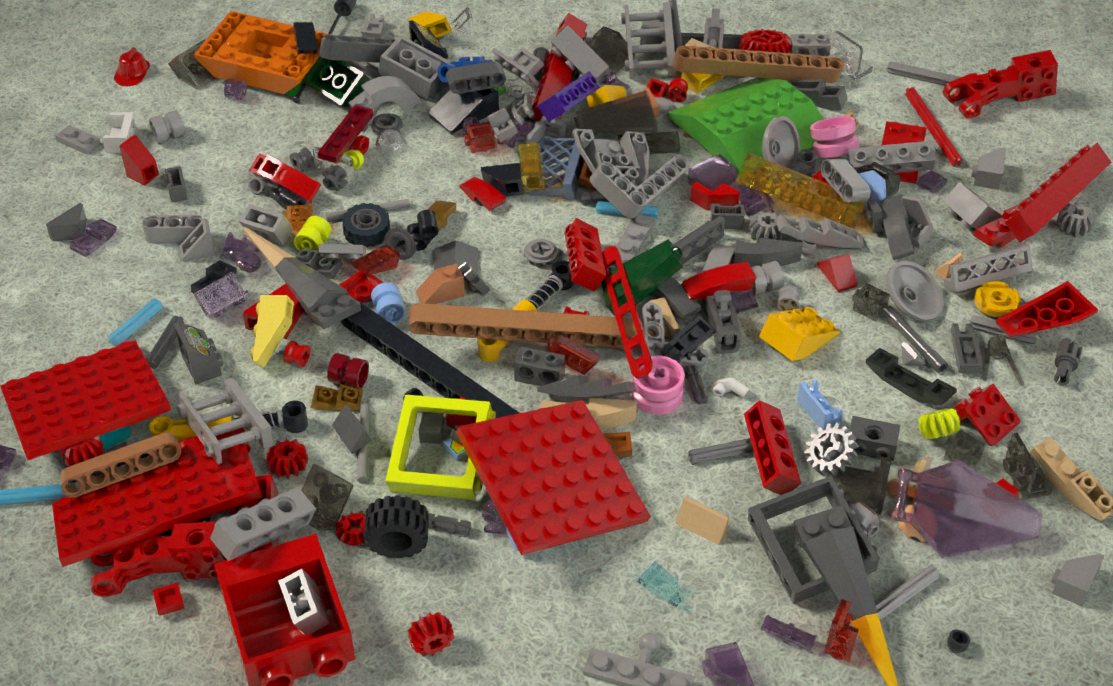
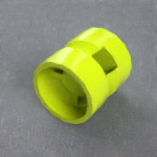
M309 217L294 238L295 247L299 251L301 249L319 250V244H324L330 237L332 227L322 217Z

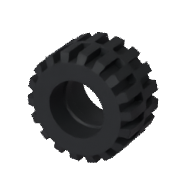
M389 495L384 496L383 499H376L375 503H370L366 509L364 526L365 545L372 552H377V555L387 556V558L412 557L414 554H419L428 543L429 512L425 505H421L420 501L412 500L411 497L395 495L391 497Z

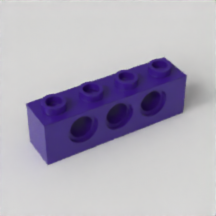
M589 71L539 104L538 107L549 123L595 92L600 86L597 79Z

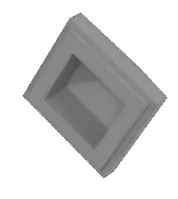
M906 342L901 344L903 365H926V361L913 347Z

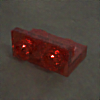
M561 334L558 337L552 335L546 352L565 355V365L583 375L593 368L599 359V355L590 349L573 342Z
M841 599L830 627L824 653L829 654L834 659L849 662L859 629L850 626L853 614L849 613L852 602Z

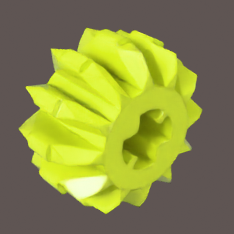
M952 408L926 413L918 419L919 430L925 439L945 437L960 430L959 415Z

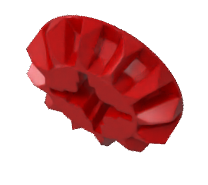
M362 510L359 513L351 511L347 516L342 515L341 520L336 522V535L344 544L351 546L365 544V514ZM351 524L355 526L360 524V529L353 528L351 530Z

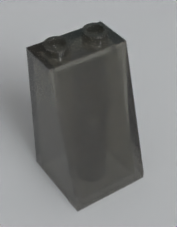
M647 91L577 111V117H574L577 129H590L593 133L660 132Z

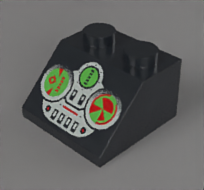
M409 21L411 41L448 59V52L446 48L441 46L438 37H435L429 29L415 21Z

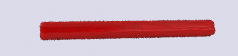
M914 87L907 88L906 97L951 165L954 167L961 165L962 157Z

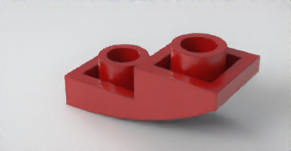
M473 177L459 186L472 201L478 199L489 212L502 205L506 200L496 188L477 177Z

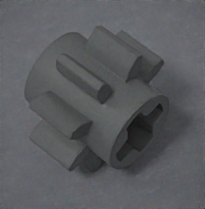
M331 165L322 172V176L325 177L322 180L323 185L329 190L339 191L340 188L343 189L348 183L345 180L347 173L340 166L334 167Z

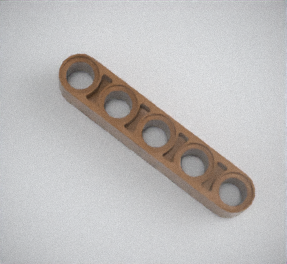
M161 433L67 467L60 473L62 492L67 497H78L174 462L181 455L178 439L173 433ZM167 445H174L171 449H163ZM142 454H150L146 458H139ZM119 462H125V463H126V464H125L124 466H122V467H116V466H115V465H116L117 463H119ZM95 471H101L99 475H91ZM70 480H77L75 484H67Z

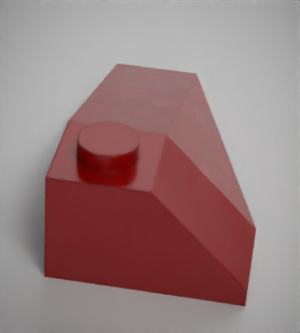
M1066 281L998 318L995 323L1009 337H1015L1079 323L1097 313L1098 309L1069 281Z

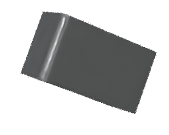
M181 166L166 168L165 175L171 202L187 200L188 197Z
M711 204L710 222L721 215L725 218L724 229H743L744 205L720 206V204Z
M422 413L419 426L420 443L441 444L446 414Z

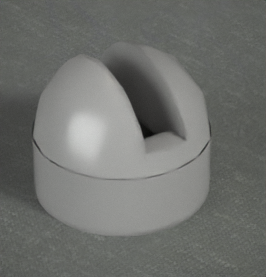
M256 176L249 180L248 187L252 193L258 194L266 189L267 183L263 177Z

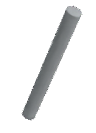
M409 199L375 205H380L381 208L389 211L410 207ZM347 210L326 213L327 222L344 218V213Z
M362 404L360 406V423L369 435L370 406ZM368 444L359 449L357 481L359 483L367 482Z

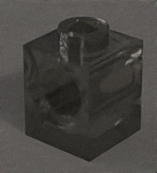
M866 283L861 289H857L853 295V311L876 322L882 316V310L888 306L890 295Z
M960 430L954 437L951 435L944 444L946 449L944 459L969 473L982 459L986 444Z

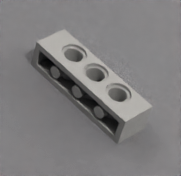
M933 141L849 149L848 156L849 164L858 174L872 170L878 174L932 170L936 161Z
M299 487L290 491L285 490L272 499L262 500L256 506L249 509L246 507L235 515L220 518L214 525L215 528L210 539L225 558L230 561L309 525L316 508Z

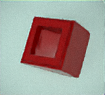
M650 78L646 88L650 89L654 97L664 98L668 93L669 84Z

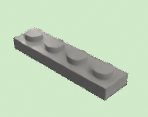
M643 214L632 218L616 245L623 263L638 255L655 225V218ZM615 263L609 266V271L617 267V264Z

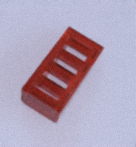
M383 245L353 261L352 266L366 276L392 270L398 266L400 253L388 245Z

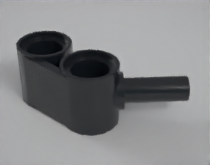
M428 209L422 210L417 214L418 223H412L407 226V231L410 234H414L413 239L418 242L416 245L417 251L426 249L428 244L439 233L436 213ZM405 240L399 241L397 246L404 245Z

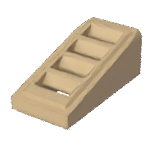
M666 299L650 300L649 302L660 306L663 315L664 334L671 340L679 332V326Z

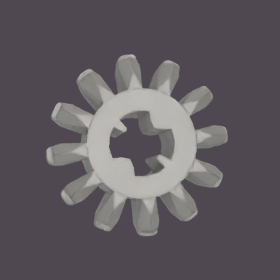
M1077 202L1075 204L1068 203L1059 211L1057 217V225L1060 226V230H1066L1067 235L1073 233L1075 237L1078 234L1085 236L1087 232L1091 231L1095 221V214L1092 212V208H1086L1085 204L1079 205Z
M760 211L759 215L754 214L751 223H749L751 239H756L757 243H759V238L781 240L784 233L779 231L776 222L778 213L772 214L770 211L768 213Z

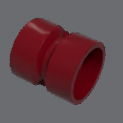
M335 353L328 365L327 379L332 383L341 385L346 383L349 387L362 389L368 378L369 362L368 360L356 357L351 360L348 355Z

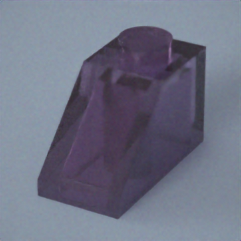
M737 641L706 648L705 660H702V669L704 675L710 677L713 686H754Z

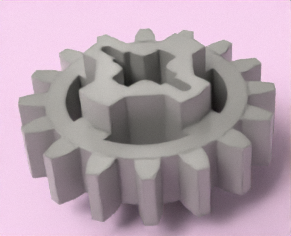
M828 423L825 430L819 427L817 435L811 434L813 441L806 442L810 449L806 450L805 454L809 457L807 462L817 472L821 471L824 475H827L830 471L833 475H836L837 469L840 468L844 472L845 464H853L850 458L857 457L858 454L853 449L859 446L855 442L857 438L846 426L842 427L839 423H836L833 428Z

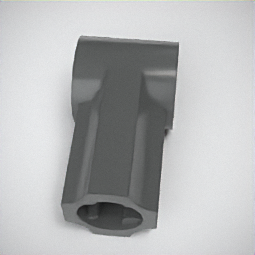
M809 149L801 150L798 153L797 160L783 174V181L787 186L791 188L798 187L807 176H811L814 173L816 153Z

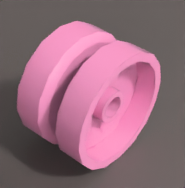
M838 116L823 119L812 124L810 131L811 137L816 140L813 144L816 156L821 158L838 157L849 154V149L859 148L858 136L853 134L856 130L855 119L850 116Z
M651 356L653 367L650 373L640 379L633 376L632 382L635 383L636 392L632 393L633 401H637V407L648 414H669L682 403L685 374L682 366L677 361L665 356Z

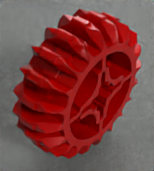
M769 29L748 31V33L743 34L740 41V50L790 53L792 47L790 37L787 34Z

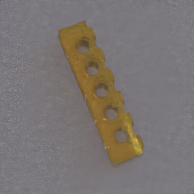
M748 153L736 181L739 184L855 229L865 202H845L831 185Z

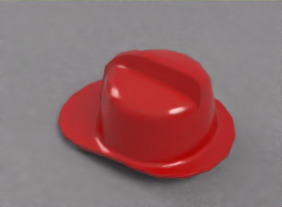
M132 47L129 52H125L119 57V65L114 76L115 82L121 86L137 85L144 79L150 67L149 61L145 60L143 54L137 52L135 47Z

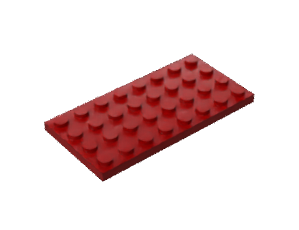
M242 443L221 450L222 463L218 465L212 456L209 457L204 449L196 454L182 456L174 462L74 498L63 497L53 502L52 508L58 555L62 567L173 529L174 524L190 523L263 497L246 444Z

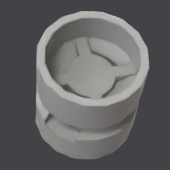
M177 110L166 113L165 117L159 115L149 118L150 128L157 143L168 141L170 136L177 138L185 135V128Z
M777 261L762 264L761 267L759 265L751 267L757 277L751 290H748L752 296L766 293V289L774 291L784 286L783 271Z

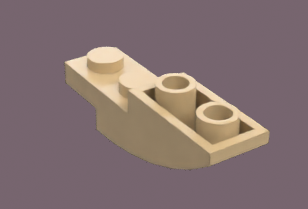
M590 397L589 404H586L600 430L615 428L636 420L637 401ZM541 401L540 409L566 403Z
M1051 437L1033 447L1030 453L1046 470L1042 476L1070 502L1100 521L1113 514V498L1088 470L1082 473Z

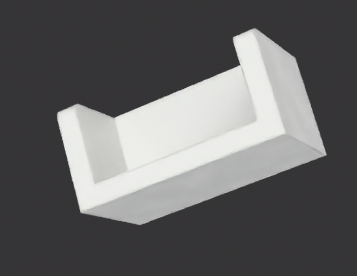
M134 112L110 113L111 133L110 135L103 136L106 153H121L119 145L135 135L137 125Z

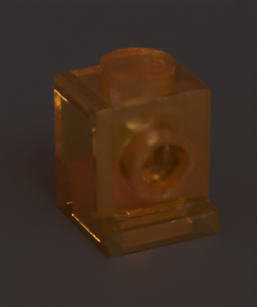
M308 201V205L287 206V211L282 212L293 226L292 232L300 231L307 219L314 216L312 201Z

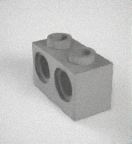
M791 34L792 47L790 54L830 56L831 42L829 34Z

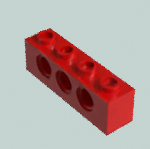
M575 218L573 223L569 224L564 232L571 279L573 282L595 292L606 277L598 228Z
M759 400L744 413L763 488L783 495L793 491L801 484L800 476L781 410Z

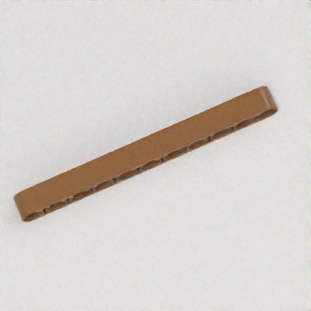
M416 303L409 309V330L415 334L624 348L616 317ZM623 318L628 339H631L637 335L633 318ZM647 329L649 335L657 337L654 330ZM638 345L634 349H641V346Z

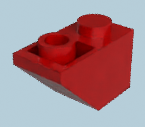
M136 135L131 136L119 145L128 178L145 186L159 175L156 159Z

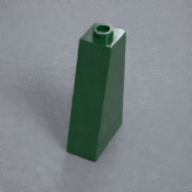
M669 239L623 263L635 305L683 268L681 261L683 257L682 251L678 245L674 246ZM617 267L609 271L610 276L618 272ZM604 279L601 283L606 307L615 316ZM619 281L613 287L620 307L627 303V298L622 281Z

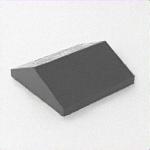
M455 240L435 248L434 270L456 263L459 267L466 262L477 273V247ZM461 271V273H462V275H463V277H464V280H468V279L464 276V273Z

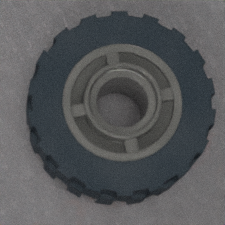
M373 203L356 204L352 208L347 209V212L344 213V218H342L345 239L352 245H364L366 248L374 247L377 244L383 243L386 233L390 230L388 212L381 208L380 205H374Z

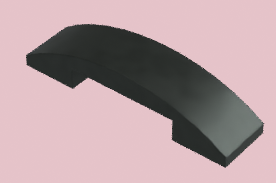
M878 348L866 359L865 363L877 376L915 400L943 405L957 392V388L938 378L932 383L898 365V357L882 348Z

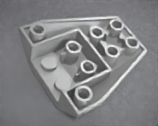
M590 129L573 130L577 149L592 173H594L601 162L605 161L617 168L636 187L649 178V147L644 132L627 131L620 140L595 139L593 131Z

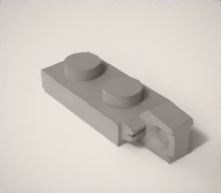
M712 8V17L707 18L705 23L703 43L715 48H722L724 19H719L720 9Z

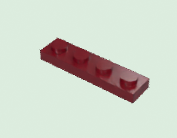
M354 105L317 152L318 159L337 164L374 116L373 109Z

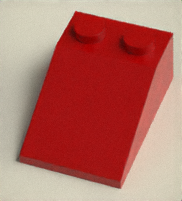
M886 121L882 145L924 142L927 127ZM919 171L879 175L884 179L916 184Z

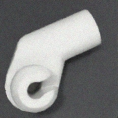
M732 377L718 380L713 388V392L717 396H723L724 393L733 391L742 398H744L749 390L748 387Z

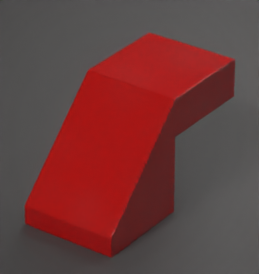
M696 182L691 186L690 201L705 210H711V204L735 206L739 204L740 192L725 183H722L712 191Z

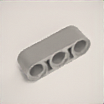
M825 159L822 162L821 173L845 202H866L869 200V185L847 160Z
M152 215L143 219L142 226L145 238L149 243H182L204 218L200 215Z

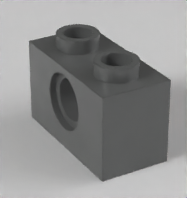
M852 416L850 431L857 438L855 442L859 446L853 450L858 455L894 461L901 425Z

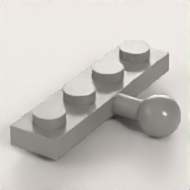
M645 633L640 637L639 647L641 653L638 660L591 648L583 670L584 676L620 686H693L695 676L649 664L651 654L657 652L660 647V640L653 633Z

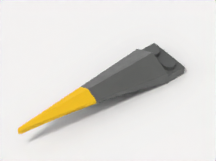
M843 505L794 520L793 524L802 547L846 614L887 686H898L853 527H851Z

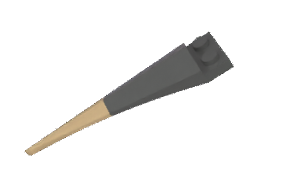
M244 227V233L278 272L310 319L323 330L361 311L360 303L347 294L345 288L247 227Z

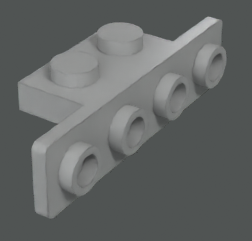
M495 48L491 50L495 54V61L499 62L501 66L503 65L509 72L512 71L518 78L521 77L528 85L530 83L536 87L539 85L533 77L544 66L539 58L524 48H521L511 59Z

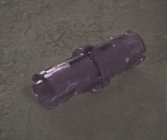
M770 615L765 617L761 627V631L783 639L782 642L786 644L788 642L793 643L810 652L817 637L796 628L795 624L791 622L787 624L770 617Z

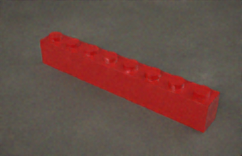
M568 12L560 23L556 36L568 25L584 41L587 36V32H585L587 23ZM552 48L532 105L534 115L532 117L529 116L530 119L536 122L540 121L544 116L538 105L572 83L573 77L571 76L575 72V70L572 71L565 64L567 60L562 55L558 57L552 51Z
M1098 143L1092 146L1087 144L1079 149L1078 153L1070 157L1068 162L1060 166L1058 171L1049 176L1048 180L1040 184L1038 189L1030 193L1028 198L1020 202V206L1009 212L1011 216L1004 223L1019 243L1035 235L1112 163Z

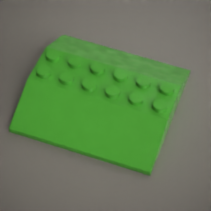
M753 78L667 112V116L742 180L767 170L762 155V139L766 127L773 118L786 116L793 121L799 134L800 151L814 149L813 144L816 140L811 137L810 126L817 121L823 120L822 115L810 98L788 81L773 78Z

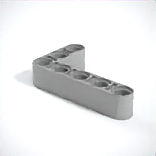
M676 155L636 187L611 163L603 161L591 175L590 182L624 216L635 218L675 185L689 169L690 163L686 157Z

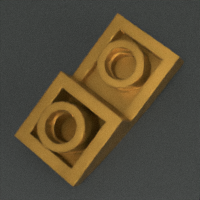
M437 200L428 208V210L436 213L439 230L447 225L449 215L457 211L456 203Z
M341 384L339 390L316 385L310 408L341 411L347 404L351 411H358L363 390Z

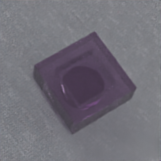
M933 170L922 175L917 181V185L932 194L947 184V179Z

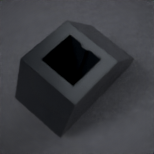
M522 163L481 167L483 181L496 188L504 197L524 195L525 175Z

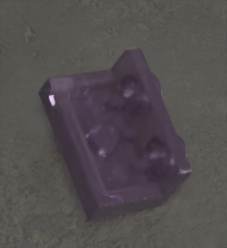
M232 272L193 294L206 317L212 314L217 317L227 311L225 307L232 304L235 307L246 301L244 297L250 293L248 290L244 291L235 274Z

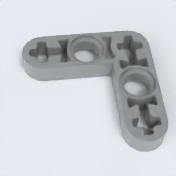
M648 302L641 309L639 319L650 355L663 356L660 352L669 342H665L662 310L656 303ZM647 329L654 330L658 336L653 337L649 335ZM675 347L671 350V351H675V352H677V353L680 352V351H679L678 349H676ZM698 347L688 357H684L679 364L682 368L696 365L698 369H701L708 361L709 356L705 349ZM671 353L665 355V357L673 358Z

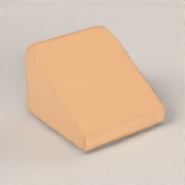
M959 253L935 270L934 273L943 279L951 277L949 265L960 263L962 261V254Z

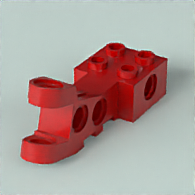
M1051 50L1012 57L1011 66H1007V69L999 71L991 69L988 70V73L977 75V73L965 75L949 82L944 87L942 93L952 103L966 98L959 105V112L965 118H973L981 114V107L997 99L1014 96L1017 102L1056 95L1058 62ZM957 88V90L952 95H950V93Z
M216 522L174 524L171 536L160 537V534H156L107 551L110 553L109 555L91 557V562L98 567L114 565L109 571L91 577L92 593L98 597L120 594L128 582L155 573L180 572L183 579L188 580L218 579L214 564L227 559L210 539ZM102 582L110 583L109 585H99Z

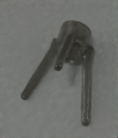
M1001 335L991 337L988 340V348L984 349L985 361L982 380H987L991 356L998 360L1006 357L1019 385L1024 386L1022 377L1008 349L1006 339Z

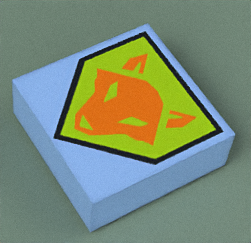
M449 437L443 441V447L457 461L468 455L463 445Z

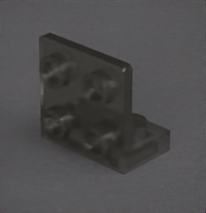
M1018 432L1012 433L1010 443L1007 445L1005 459H1003V468L1011 476L1013 486L1017 488L1023 500L1051 495L1053 489L1037 460L1028 452Z
M882 457L880 467L875 466L874 472L845 466V471L843 472L839 468L836 484L842 487L847 504L862 502L878 515H881L892 459Z
M318 464L311 466L301 490L316 508L309 525L319 531L334 530L336 522L339 521L353 489V484Z

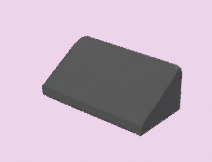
M346 404L332 426L351 454H353L372 440Z

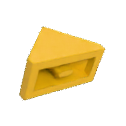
M604 85L586 97L591 116L612 111L613 103L626 98L627 94L624 86Z

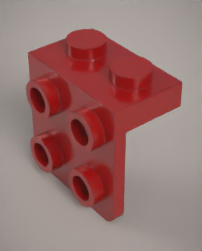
M994 383L983 389L978 386L968 393L969 399L966 400L964 398L954 405L959 419L962 420L968 417L989 446L996 445L1020 424L1019 417Z

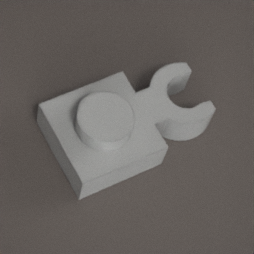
M371 14L370 21H366L363 27L362 37L381 38L385 29L384 15L376 19L374 14Z

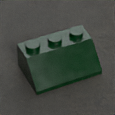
M320 56L302 81L344 107L365 91L361 85L370 81V79L363 72L343 60H329Z

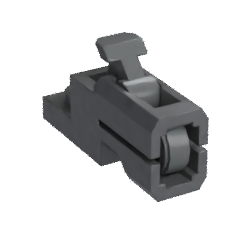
M727 290L716 291L714 296H707V299H701L707 322L716 330L713 337L717 352L719 354L735 353L740 349L741 331L732 306L731 294Z

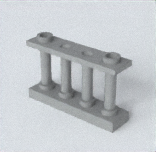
M663 2L662 10L655 13L629 14V6L625 5V13H621V22L626 27L628 60H625V72H629V78L633 79V69L663 67L667 69L668 77L676 76V70L672 65L675 57L670 2ZM651 20L663 22V26H660V28L630 30V22ZM661 36V38H665V42H662V44L632 46L631 38ZM662 52L666 53V58H663V60L633 62L632 53Z
M233 378L224 380L225 390L222 391V394L193 403L189 402L184 393L179 394L180 404L177 405V410L180 418H184L204 445L206 454L209 457L212 456L217 465L222 463L221 450L251 440L258 441L263 449L273 447L270 424ZM222 403L230 404L228 407L203 415H199L197 412ZM232 415L240 417L239 419L210 428L206 425V423ZM242 427L250 430L219 441L215 437Z

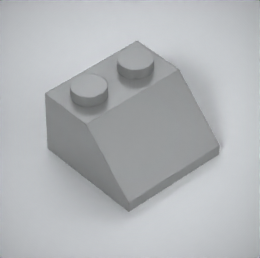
M961 182L943 200L949 206L946 210L954 217L959 215L963 218L960 222L968 229L972 227L975 229L1002 217L997 210Z

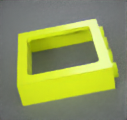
M405 395L385 480L389 490L399 493L476 500L477 493L481 491L483 482L470 458H468L464 476L406 472L405 467L418 411L477 416L476 422L496 418V413L492 411L490 402Z

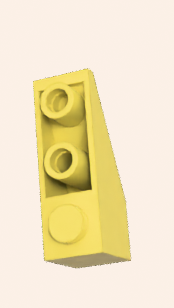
M287 295L260 296V303L256 307L258 321L254 326L255 345L251 349V358L259 367L266 366L292 324L294 302Z

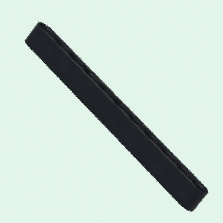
M359 302L361 311L341 321L348 330L443 397L459 399L462 396L466 400L490 402L492 411L496 413V418L520 413L361 302Z

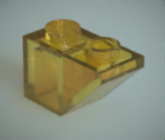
M539 142L518 145L521 178L525 193L546 190V172Z

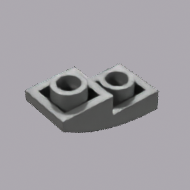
M301 249L295 257L329 279H334L343 266L341 258L322 257L319 250Z

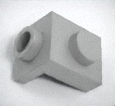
M505 108L488 116V120L500 142L509 140L518 133Z

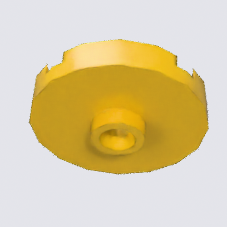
M991 281L977 288L974 302L983 313L991 317L1000 318L1019 308L1020 295L1016 289L1013 288L1012 290L1004 282Z

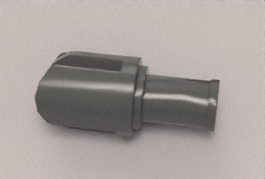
M1068 338L1061 340L1055 358L1057 371L1054 381L1058 382L1059 385L1069 383L1071 372L1078 368L1083 347H1079L1075 342L1070 343L1071 340Z

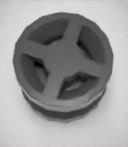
M306 147L301 149L299 153L294 152L290 154L292 166L300 172L305 167L310 168L315 164L311 152Z

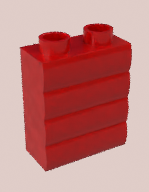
M317 534L248 553L230 561L225 560L214 564L222 598L249 686H292L294 679L315 672L320 677H331L342 672L347 666V662L355 660L351 630ZM300 569H303L315 581L331 623L309 636L305 635L294 625L279 584L280 580Z

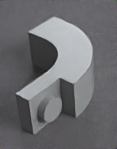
M382 76L361 85L365 91L351 100L349 104L352 108L354 105L374 109L383 102L393 101L406 113L421 101L402 79L393 76Z

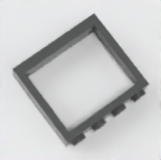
M832 476L749 508L748 521L793 604L830 589L822 577L801 585L767 520L815 500L827 497L832 508L843 505L851 527L854 529L866 574L877 571L880 560L875 545L870 544L866 528L863 524L859 525L855 518L856 513L852 504H847L842 487L835 483Z

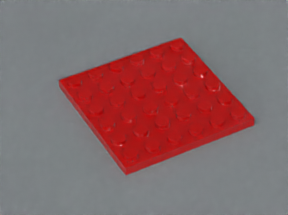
M136 340L125 341L119 346L101 349L95 354L80 356L74 361L56 364L50 369L41 372L36 371L29 374V376L12 379L0 385L27 461L171 411L169 401Z
M583 400L462 425L456 431L521 555L648 522L651 517Z

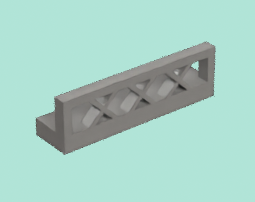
M1025 244L949 265L951 277L943 279L944 287L957 292L982 285L986 282L997 281L1033 271L1031 247ZM1024 252V259H1015L1018 253ZM1003 257L1007 260L1006 262L996 264L999 258ZM980 263L988 265L985 268L976 270ZM965 268L968 270L967 273L958 275V269Z

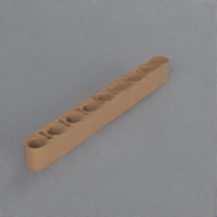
M679 46L672 64L675 70L687 73L783 80H825L826 83L837 82L844 68V62L838 57L697 46Z

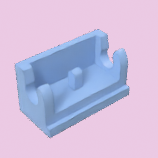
M813 379L812 386L809 389L805 381L799 384L797 401L819 427L825 430L828 423L832 427L836 423H843L842 410L839 407L836 408V411L818 391L819 383L816 379Z

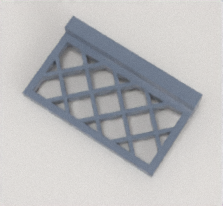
M541 138L525 185V194L565 195L566 200H575L579 186L577 181L584 162V158L577 149L575 138ZM545 145H554L549 149L544 148ZM567 145H574L567 150L564 148ZM556 151H561V153H559L558 155H553V153H555ZM566 156H567L568 158H570V159H568V160H566V161H564V162H561V161H560L561 159L565 158ZM545 157H549V158H550V159H548V160L545 161V162H541V161H540V160L544 159ZM554 163L557 164V166L553 167L552 169L548 167ZM562 169H563L564 171H566V172L560 174L559 176L556 174L557 172L561 171ZM541 170H545V171H546V172H544L543 174H541V175H539V176L536 174V173H538V172L541 171ZM550 176L553 177V179H551V180L548 181V182H545V181H544V179H546V178H548V177H550ZM537 183L541 184L539 187H532ZM557 183L561 184V187H551Z

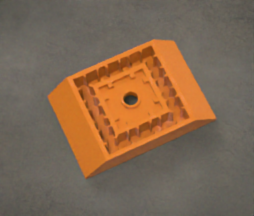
M230 11L194 53V57L216 78L285 94L301 82L320 57L318 54L322 38L327 33L315 31L317 54H297L293 25Z

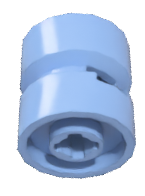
M389 282L382 283L372 290L371 298L375 312L391 324L398 323L405 317L406 310L397 285Z

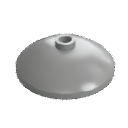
M778 116L770 121L764 131L762 155L770 173L776 178H783V174L798 158L800 139L793 121L786 116Z
M900 261L889 269L886 277L888 293L893 303L902 313L912 319L924 322L933 320L941 313L943 308L941 289L934 277L925 268L911 261Z

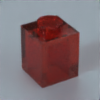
M490 122L466 126L464 143L465 146H469L471 153L495 149V134Z

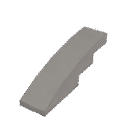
M782 214L776 219L780 232L800 240L840 248L864 247L860 233L826 217L821 224L805 216H802L798 222Z

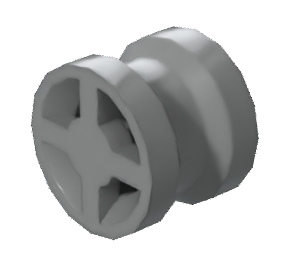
M793 286L782 287L778 294V310L789 311L799 309L800 291Z

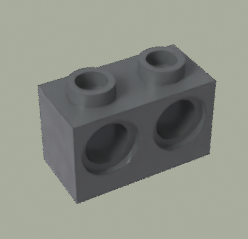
M520 346L514 361L515 381L543 386L563 380L565 375V355Z

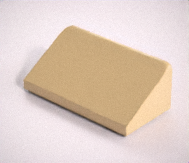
M685 497L679 510L676 524L715 544H720L728 533L729 517Z

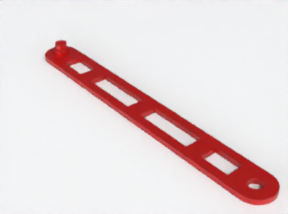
M609 246L602 251L606 271L604 279L631 374L635 378L640 379L650 373L653 362L620 252L617 247ZM616 263L618 272L610 276L608 267ZM622 281L627 303L619 307L613 285ZM631 312L637 335L628 339L622 317ZM640 345L643 355L634 360L632 349Z

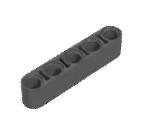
M325 34L323 35L318 55L329 60L380 63L381 55L396 40Z

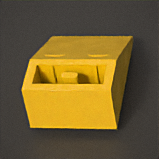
M805 307L770 313L759 337L791 361L805 359L840 334L841 331L834 327L833 322L817 315L816 310Z

